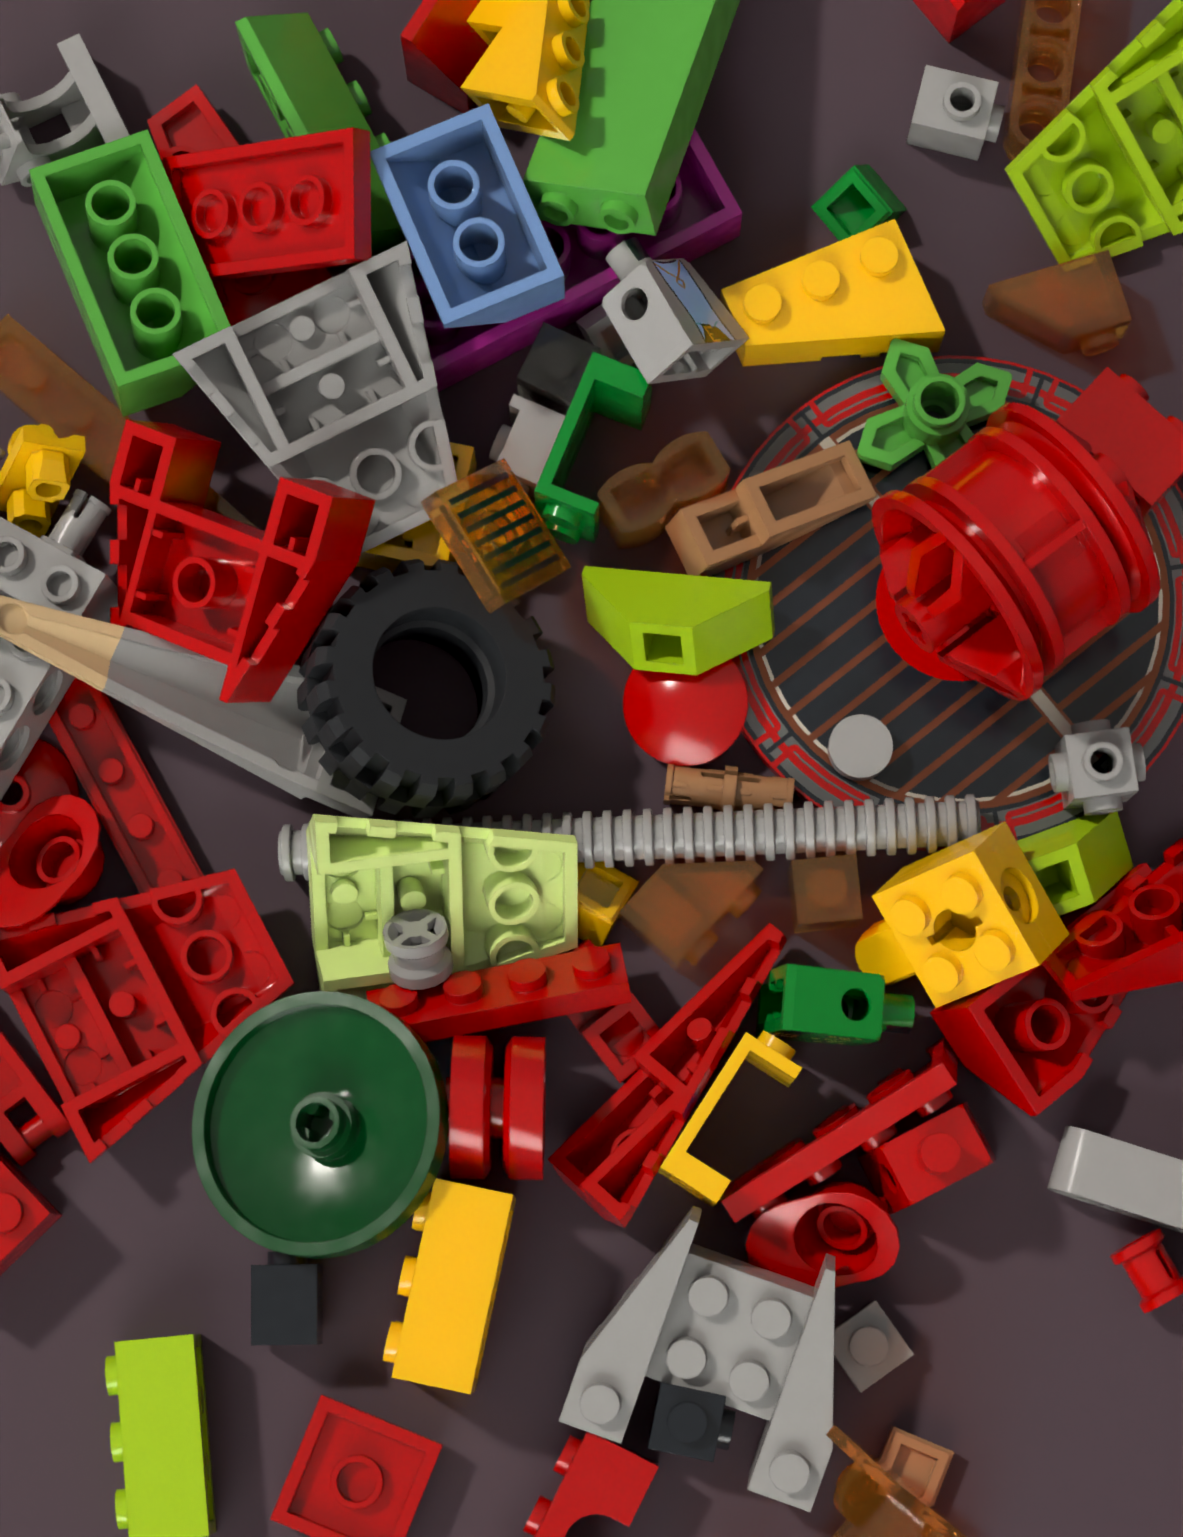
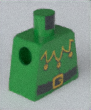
M785 964L770 970L759 990L755 1038H758L764 1030L780 1040L861 1046L880 1041L882 1032L909 1034L914 1023L915 1001L912 995L885 993L884 975ZM842 1000L848 1007V1017L842 1011Z

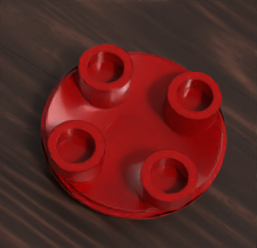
M732 659L699 675L633 669L627 680L623 696V712L626 725L638 746L651 757L661 762L674 764L675 766L710 764L734 744L744 727L748 714V682Z

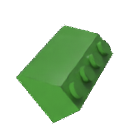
M308 12L248 16L235 22L247 67L285 138L354 127L370 131V151L390 143L384 132L377 136L373 135L364 118L372 114L365 94L356 80L346 84L336 66L344 62L336 40L328 28L318 32ZM370 158L372 257L405 242L406 239Z
M148 129L29 169L36 207L122 417L182 397L197 383L172 354L229 327L230 323Z

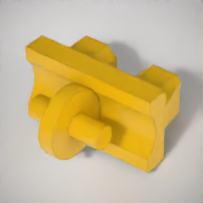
M47 424L24 425L17 428L12 434L7 448L9 455L0 471V511L7 512V520L37 537H41L48 531L51 525V518L60 500L65 498L71 486L70 481L86 452L85 436L72 435L66 438H58L52 427Z

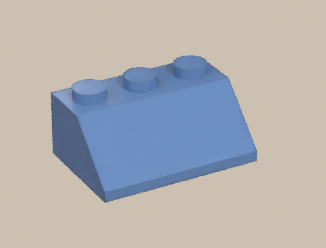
M489 103L370 151L372 163L444 329L506 323L565 298L563 271Z

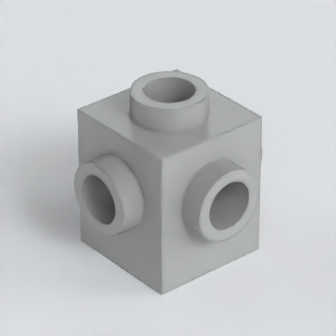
M1107 719L1090 720L1071 725L1072 734L1064 735L1054 747L1055 754H1049L1048 758L1051 786L1054 793L1061 792L1063 809L1083 807L1084 815L1086 816L1103 815L1123 810L1122 802H1127L1139 791L1138 782L1145 781L1146 764L1141 744L1131 743L1129 727L1111 729L1110 721ZM1107 754L1109 773L1103 774L1093 769L1091 765L1092 755Z

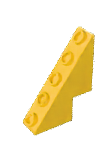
M480 0L466 22L481 36L489 47L460 88L479 107L489 103L499 128L571 141L575 135L577 112L580 106L579 94L582 68L585 62L584 51L587 24L590 18V0Z

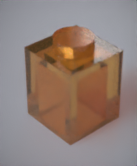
M856 854L791 860L787 872L794 933L858 927L863 919Z

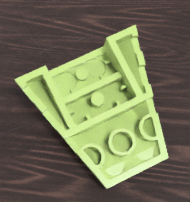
M321 814L312 815L306 830L312 941L320 991L341 992L367 1000L366 991L386 988L389 985L395 984L391 980L388 969V960L391 953L386 949L382 932L384 925L393 916L412 909H428L438 912L445 918L449 932L448 941L445 946L450 949L454 965L452 974L458 971H475L511 964L526 958L537 959L553 956L578 948V843L575 835Z

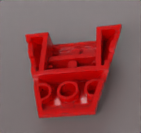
M235 868L152 888L148 892L119 899L115 897L94 902L90 906L58 914L54 912L45 914L40 919L21 927L0 928V988L10 995L64 1102L60 1106L90 1164L97 1160L210 1060L222 1042L239 1024L259 1009L275 1002L295 984Z

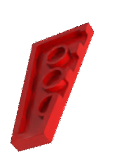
M197 84L147 120L162 163L163 157L241 145L204 91ZM327 267L212 281L230 326H233L333 276Z

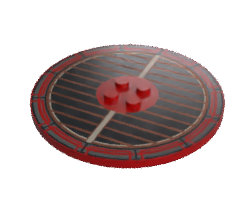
M947 355L933 357L939 373L956 377L977 362L1010 372L1012 381L1005 404L1015 402L1028 405L1055 422L1084 392L1079 387L1047 372L1014 362L976 356ZM883 366L854 375L823 391L798 408L769 435L752 455L732 490L743 479L850 440L857 453L866 420L899 407L880 380ZM926 412L931 417L943 419L937 412ZM988 420L969 428L975 435L986 427ZM924 450L892 471L861 463L877 494L873 501L784 545L709 576L772 582L775 621L773 638L732 658L746 678L749 687L748 714L741 733L760 760L775 776L795 778L794 793L804 802L812 801L814 808L824 807V801L830 800L833 801L834 807L844 806L845 800H853L854 806L864 805L865 799H873L874 805H884L885 798H893L895 804H904L905 797H913L915 803H924L926 796H934L935 802H944L946 795H954L955 801H964L967 794H974L975 799L979 801L981 832L1005 821L1014 838L1018 841L1086 816L1084 815L1083 807L1063 809L1061 792L1054 793L1049 775V754H1055L1054 747L1064 735L1072 734L1071 725L1090 720L1107 719L1110 721L1111 729L1129 727L1131 743H1140L1143 748L1147 772L1166 749L1183 721V493L1177 483L1144 518L1160 575V592L1156 601L1143 611L1127 613L1114 625L1105 627L1066 657L1061 666L1049 675L1044 676L1041 689L1023 701L1007 698L990 687L967 677L941 662L937 653L946 647L944 644L931 653L921 649L906 633L896 616L895 605L897 601L895 602L890 597L880 559V546L872 523V507L874 502L890 490L903 491L905 486L932 469ZM857 714L869 715L880 720L889 730L893 741L892 756L886 768L876 777L865 781L850 780L840 775L833 768L827 750L828 741L835 726L843 719ZM1107 754L1092 755L1091 765L1093 769L1099 773H1109ZM937 847V851H940L946 847ZM917 848V850L927 852L926 848Z

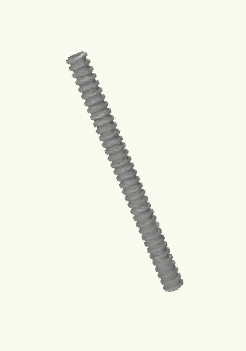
M967 794L964 801H955L954 795H946L944 802H935L934 796H926L924 803H915L913 797H905L904 804H895L893 798H885L884 805H874L873 799H865L862 806H854L853 800H845L844 806L834 807L833 801L830 800L824 801V807L814 808L812 801L804 802L803 808L794 809L792 802H785L783 809H773L772 803H765L763 810H753L752 804H744L743 811H733L732 805H724L723 812H713L712 806H704L703 813H693L692 807H683V813L673 814L672 808H663V814L653 815L652 809L648 808L643 809V815L633 816L631 809L623 810L622 816H613L611 810H604L602 817H593L591 811H584L582 818H573L571 812H563L562 819H553L551 813H543L542 820H533L531 814H523L521 821H513L511 815H503L502 821L493 822V818L490 815L483 816L482 822L473 823L471 816L463 817L462 823H453L451 817H444L442 819V825L575 835L578 843V863H584L586 869H593L595 862H604L606 868H613L615 861H624L626 867H634L635 860H645L646 866H654L655 859H665L666 865H674L676 858H685L686 864H694L695 858L705 857V862L708 864L714 863L715 857L725 856L727 863L735 862V856H745L747 862H754L755 855H765L767 861H774L775 854H785L787 860H794L795 853H806L807 859H815L816 852H826L827 858H835L837 851H846L847 857H855L856 851L866 850V855L869 857L875 856L876 850L886 849L888 856L896 855L897 849H906L908 855H915L917 848H926L928 854H933L937 852V847H949L981 832L979 801L975 799L974 794ZM424 818L422 823L433 824V820L431 818ZM403 819L406 822H413L411 819ZM309 823L303 824L302 830H294L293 825L285 824L282 827V831L279 832V869L287 882L295 881L296 875H304V879L309 881L306 830Z

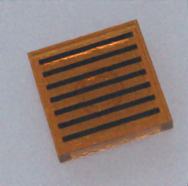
M505 458L435 491L421 501L424 510L489 613L498 610L571 568L570 563Z

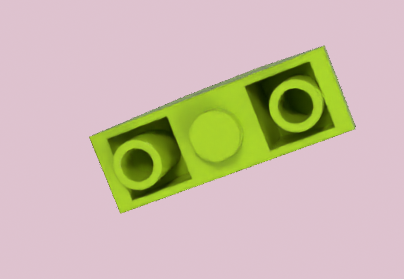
M584 566L582 571L587 622L634 670L699 675L773 638L775 621L772 582Z
M1118 812L1083 816L1017 841L1059 916L1095 903L1134 867Z

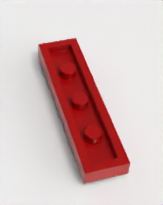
M620 943L600 947L588 946L574 952L537 959L526 958L511 964L475 971H458L451 974L441 984L423 990H409L399 987L397 984H392L386 988L366 991L367 1000L393 1012L404 1020L424 1042L632 1002Z

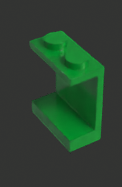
M592 352L534 490L536 521L545 524L543 531L548 535L569 544H578L580 538L595 543L599 534V503L563 488L595 413L640 431L642 430L651 409L652 384L646 382L639 369Z

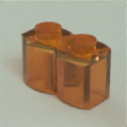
M708 431L683 435L666 445L658 453L653 463L635 464L624 468L610 477L597 494L599 516L619 549L640 547L660 536L666 530L665 526L680 509L725 493L728 488L730 468Z

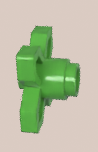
M898 338L893 339L888 349L880 380L899 407L866 420L856 453L860 462L892 471L924 450L933 469L968 442L974 435L969 428L970 426L988 420L994 411L1005 404L1012 381L1011 373L977 362L956 377L941 374L928 347ZM926 412H937L943 419L931 417Z

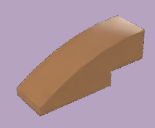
M850 440L743 479L731 491L682 508L665 526V529L687 574L709 577L828 524L873 501L877 494Z

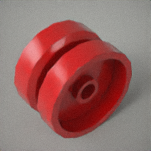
M454 1035L451 1076L446 1078L445 1088L449 1110L447 1137H449L450 1178L484 1180L491 1171L493 1139H503V1169L510 1180L543 1181L546 1120V1037L513 1036L506 1046L504 1077H494V1047L488 1037Z

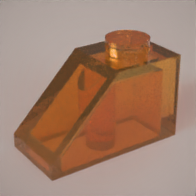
M1109 250L990 284L982 301L985 315L1063 355L1081 349L1084 356H1093L1111 350L1119 345L1118 338L1124 336L1132 321Z

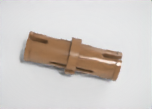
M668 764L663 804L696 807L712 806L713 809L720 810V812H723L724 805H732L733 811H743L744 804H752L753 810H763L765 803H772L773 809H783L785 802H793L795 778L738 772V766L725 765L724 771Z

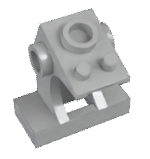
M79 33L57 43L69 72L54 88L24 101L21 100L16 92L0 94L1 186L20 181L22 186L31 187L29 169L129 136ZM59 114H63L71 132L48 143L36 145L29 129Z

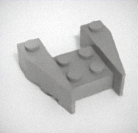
M692 1206L643 1272L626 1290L618 1304L587 1340L559 1422L621 1444L645 1376L668 1384L725 1395L726 1406L767 1420L749 1469L747 1490L811 1512L833 1450L836 1256L826 1253L815 1286L802 1283L693 1244L692 1241L699 1224L702 1209Z

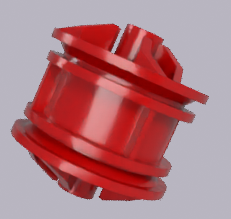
M1015 402L1006 403L994 411L988 418L985 428L973 435L965 445L925 475L916 478L905 486L903 491L890 490L878 498L872 507V523L880 546V559L889 594L895 602L897 601L895 613L910 638L928 653L933 652L944 644L946 647L937 653L941 662L967 677L990 687L1007 698L1023 701L1041 689L1044 676L1049 675L1061 666L1066 657L1105 627L1114 625L1127 613L1143 611L1156 601L1160 592V575L1140 507L1136 504L1132 486L1122 469L1103 453L1098 452L1092 456L1089 453L1092 451L1090 443L1028 405Z

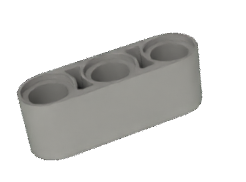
M1065 1126L1047 1189L1088 1204L1183 1233V1160L1089 1130Z

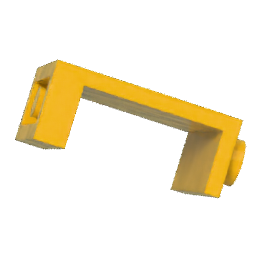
M764 1030L758 1039L745 1032L660 1166L658 1173L709 1206H715L731 1180L687 1153L688 1148L744 1060L781 1084L789 1087L802 1069V1067L791 1061L796 1051L779 1038Z

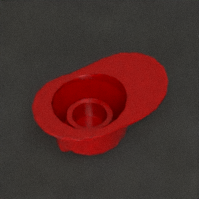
M68 794L51 797L36 805L21 821L14 833L0 847V928L21 927L36 921L55 905L72 904L86 897L97 885L103 873L105 859L102 843L99 840L101 827L97 812L85 799Z
M834 1181L819 1187L810 1196L784 1202L764 1211L750 1227L746 1241V1250L750 1264L811 1286H815L826 1253L836 1256V1288L856 1282L868 1281L884 1275L895 1264L901 1245L898 1228L888 1214L889 1207L885 1197H877L866 1187L850 1181Z

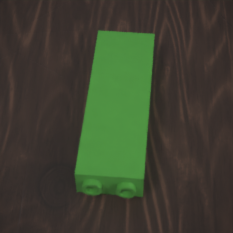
M591 0L584 51L585 62L582 68L579 94L580 106L577 112L575 135L571 141L539 136L523 178L526 190L540 220L557 226L572 224L607 229L617 234L632 232L656 236L740 0Z

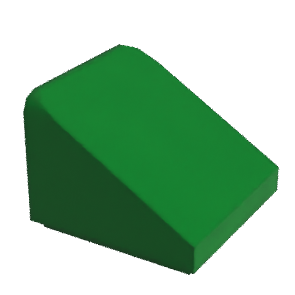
M868 164L854 165L811 206L839 241L892 219L897 220L906 211L902 202Z

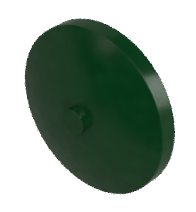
M316 991L291 995L277 1000L247 1017L222 1042L208 1064L198 1088L192 1117V1146L197 1172L203 1188L220 1215L235 1230L256 1244L276 1252L302 1258L320 1259L349 1255L380 1242L396 1231L418 1209L429 1193L441 1167L447 1145L449 1128L447 1094L442 1075L429 1048L420 1036L393 1012L369 1000L341 992Z

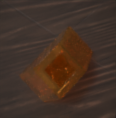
M754 860L662 864L619 911V920L674 970L685 959L695 967L719 941L720 938L712 930L729 912L738 920L762 894L763 890L755 883L760 879L763 868Z

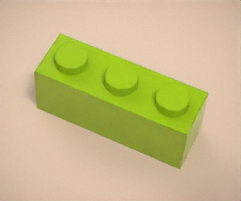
M201 1334L114 1342L115 1355L106 1356L105 1378L108 1395H118L120 1422H112L110 1425L112 1458L114 1463L123 1462L125 1489H116L115 1513L118 1529H128L129 1537H205L214 1534L217 1531Z

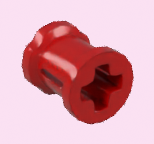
M1161 1227L1142 1235L1109 1256L1114 1265L1122 1264L1142 1298L1139 1306L1144 1314L1164 1305L1183 1293V1276L1179 1273L1162 1244L1165 1234Z

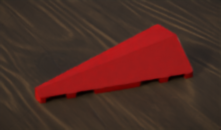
M771 923L766 925L632 1056L640 1069L548 1158V1161L563 1182L604 1220L625 1228L657 1174L787 942L784 933Z

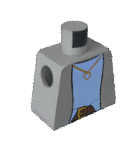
M637 237L621 242L606 256V261L620 282L603 297L602 307L648 384L706 377L749 339L745 331L692 265L683 258L652 260Z

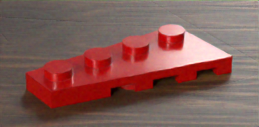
M943 1037L925 1049L932 1061L916 1072L912 1073L910 1069L903 1071L901 1068H897L878 1081V1086L866 1097L869 1104L859 1110L855 1103L843 1105L824 1118L812 1130L816 1138L814 1141L806 1145L801 1137L795 1138L730 1182L722 1195L721 1203L733 1221L736 1223L750 1213L756 1220L764 1211L786 1202L788 1197L784 1192L806 1179L809 1185L813 1186L833 1175L843 1165L839 1158L861 1145L864 1151L867 1152L889 1140L898 1131L894 1123L915 1110L920 1117H924L950 1101L953 1094L949 1089L957 1085L958 1058L946 1039Z

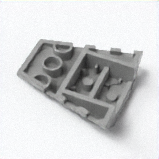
M407 241L172 354L278 480L280 477L324 480L376 500L361 553L462 505V501L453 505L448 501L459 495L460 490L446 423L442 414L437 390L438 385L433 362L430 357L419 295H417Z

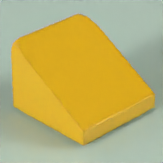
M595 862L593 869H586L584 863H578V938L581 940L588 938L594 946H602L634 893L639 881L615 867L606 868L604 862Z

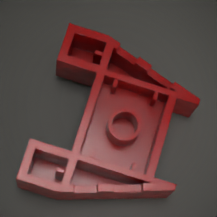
M126 419L110 478V505H117L118 540H110V564H118V607H110V623L145 631L228 665L219 697L220 701L225 703L271 702L358 564L376 500L324 480L280 477L266 530L263 531L204 508L221 442L174 424Z

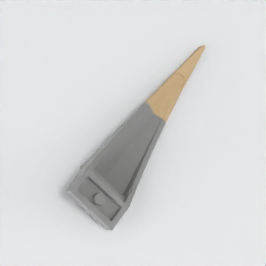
M0 595V637L299 799L307 797L357 818H368L373 815L378 797L367 792L361 800H358L344 789L350 783V780L340 770L329 776L318 762L325 753L321 743L308 745L302 726L310 717L309 711L298 709L297 689L305 679L299 673V665H293L271 702L225 703L220 701L219 697L228 665L145 631ZM375 686L377 694L386 710L400 723L407 699Z

